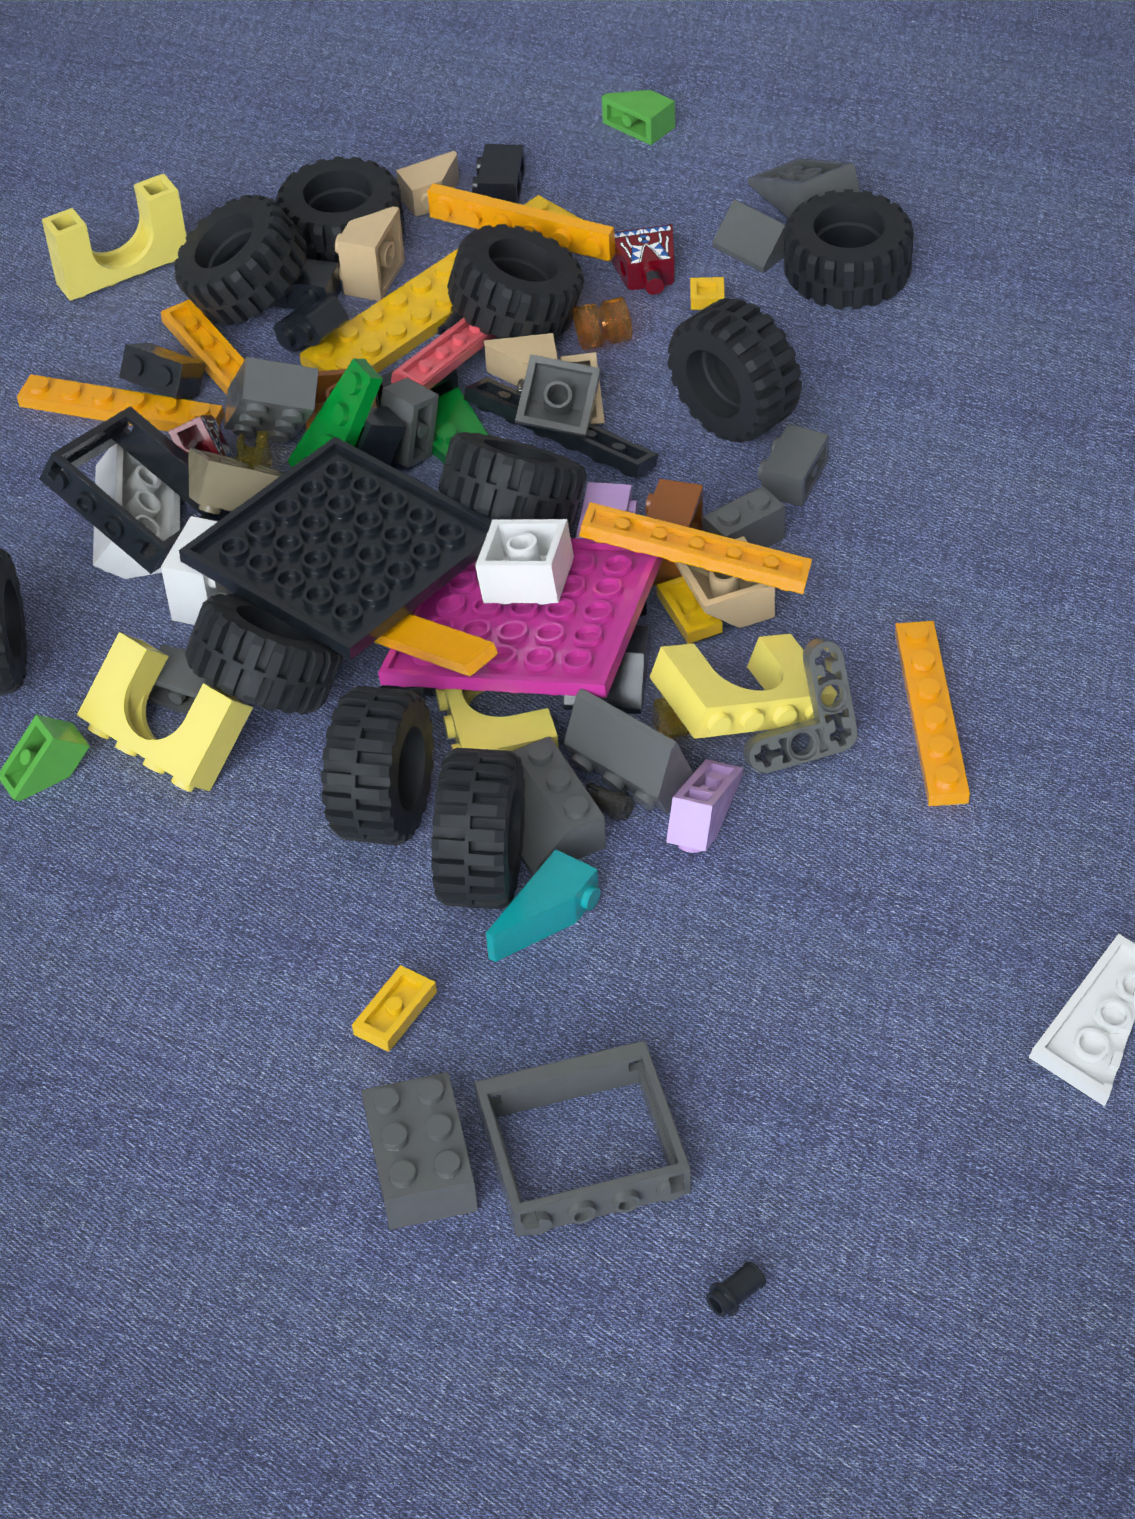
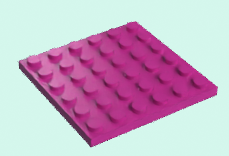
M571 538L574 558L559 603L544 605L537 603H483L475 566L476 560L409 614L494 642L498 654L470 677L390 648L378 671L381 685L534 693L552 696H576L580 689H584L596 697L607 698L663 558L633 552L630 549L606 543H598L591 539Z

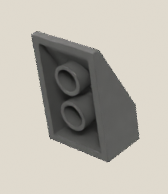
M798 158L747 178L748 185L788 218L802 202L807 203L810 197L817 194L823 196L828 191L844 192V189H854V192H860L855 164L849 162Z

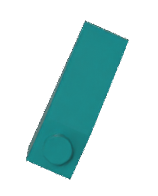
M555 849L486 932L488 959L497 962L577 923L587 910L591 911L596 906L600 898L601 890L598 888V870Z

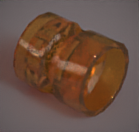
M617 297L601 302L600 307L591 303L574 308L573 320L579 344L584 351L603 347L607 340L611 344H616L632 339V323L624 298ZM599 319H600V323H601L602 330H600V326H599V322H598Z

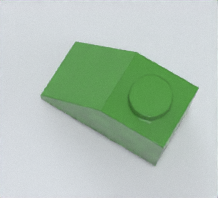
M652 90L606 93L602 96L603 123L649 145H653L675 128V101Z
M36 714L0 770V781L13 800L22 801L69 778L90 746L72 722Z

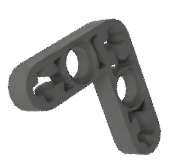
M816 638L806 645L803 652V662L814 718L750 737L743 748V756L745 761L756 771L770 773L840 753L854 745L857 739V725L844 656L841 648L831 640ZM821 649L831 653V656L825 658V665L827 671L832 674L836 673L835 676H826L823 665L815 661V658L821 656ZM829 685H837L839 688L838 700L831 705H824L821 700L822 691ZM825 714H835L837 724L845 729V731L839 734L840 740L837 741L830 736L836 730L833 718L828 715L825 716ZM799 733H807L810 738L808 748L801 753L793 752L791 748L793 738ZM762 745L770 750L782 748L785 753L783 757V754L777 750L766 754V761L764 762L755 757V755L761 752Z

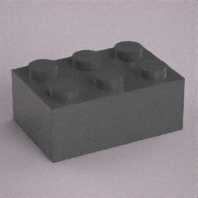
M246 357L228 387L224 429L233 430V434L241 437H252L254 434L268 436L270 441L279 443L294 440L314 412L318 369Z
M445 1072L361 1090L389 1230L478 1211L474 1177L449 1073Z

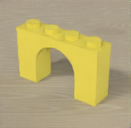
M164 173L134 184L139 209V224L131 239L113 251H92L87 225L73 208L42 219L56 284L69 301L85 297L89 293L107 286H113L120 281L144 274L164 264L175 262V259L179 258V248L186 242L185 225L178 189Z
M119 632L77 716L90 723L87 729L92 733L105 739L112 737L117 740L115 745L117 749L134 757L137 754L144 757L143 765L160 774H164L165 771L173 776L171 782L174 785L189 792H192L194 787L210 791L253 707L236 696H230L222 692L223 690L203 683L181 726L168 737L157 740L147 723L146 705L149 694L169 656L141 639Z
M791 634L762 636L757 640L747 668L764 690L742 688L722 678L715 672L694 643L661 647L650 674L652 682L694 739L777 729L814 718L803 662L804 650ZM832 685L825 687L822 691L821 700L824 705L833 704L837 696V692Z
M435 689L439 711H447L448 714L443 716L447 739L454 738L456 742L451 744L452 750L455 748H474L513 752L518 748L549 736L558 747V735L549 708L505 717H493L481 714L469 706V703L484 691Z

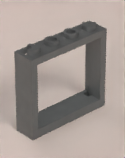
M645 1040L474 1082L477 1108L516 1237L528 1234L540 1235L551 1228L571 1223L583 1224L595 1217L615 1212L627 1213L639 1206L658 1201L669 1202L678 1199L682 1195L691 1193L690 1166ZM639 1083L667 1166L522 1202L497 1117ZM499 1095V1097H494V1098H490V1099L488 1098V1097H492V1096Z

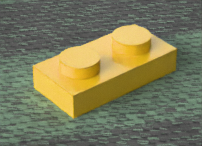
M683 576L656 585L657 597L687 644L723 633L722 620L703 611Z
M400 965L353 1022V1034L390 1052L437 993L436 982Z

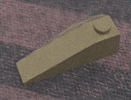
M190 448L188 455L189 497L200 504L199 510L220 515L222 509L235 510L283 475L280 471L262 465L249 469V465L238 462L235 458Z

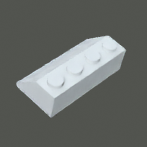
M115 444L110 447L96 465L95 484L157 537L165 541L180 530V496L120 445ZM94 526L93 566L124 579L162 573L161 568L150 574ZM149 544L151 547L157 550V548L153 544Z

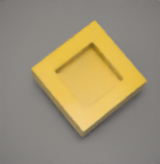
M724 277L690 278L691 310H703L710 304L725 298Z

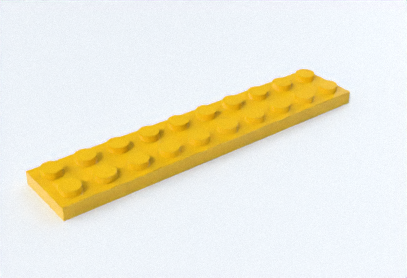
M539 195L524 204L525 206L579 218ZM458 249L348 321L318 345L311 346L300 353L301 365L317 368L318 371L347 369L353 358L365 359L379 373L438 333V327L443 324L452 312L451 306L453 304H451L448 296L447 285Z

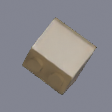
M390 207L351 220L344 231L338 234L335 241V252L339 254V277L342 280L344 295L380 301L384 298L405 262L399 207Z
M744 536L736 539L747 542ZM674 562L705 613L738 628L775 617V587Z

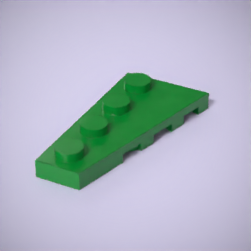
M353 358L287 460L291 467H294L334 437L355 447L383 380L365 359Z
M459 387L438 397L432 454L443 464L445 463L450 440L458 432H474L488 435L469 403L464 400V395Z

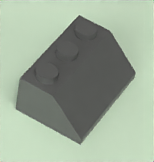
M584 689L578 691L564 740L565 746L572 755L571 763L584 773L590 774L593 770L600 774L602 781L617 792H621L624 788L634 794L632 796L633 799L644 808L652 811L656 807L668 814L671 810L673 796L693 774L678 743Z
M549 736L514 750L513 752L522 760L524 769L523 779H525V820L521 860L532 877L555 849L577 860L605 849L604 815L552 738Z

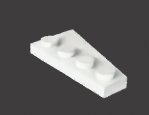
M1118 933L1034 1046L1029 1056L1030 1059L1103 1106H1105L1110 1096L1112 1084L1135 1020V943Z

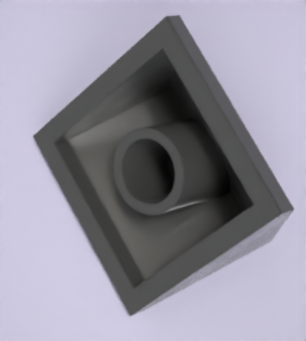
M734 199L712 242V247L764 273L784 258V228L786 225Z
M530 354L515 423L586 437L594 414L600 368Z

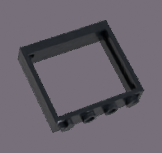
M131 406L51 453L39 478L40 481L150 574L161 568L184 528L165 541H162L78 470V467L118 444L201 514L199 518L218 522L232 512L222 509L219 515L199 510L200 504L189 497L188 454ZM129 423L133 426L132 430L127 428ZM149 544H153L157 548V550H155Z

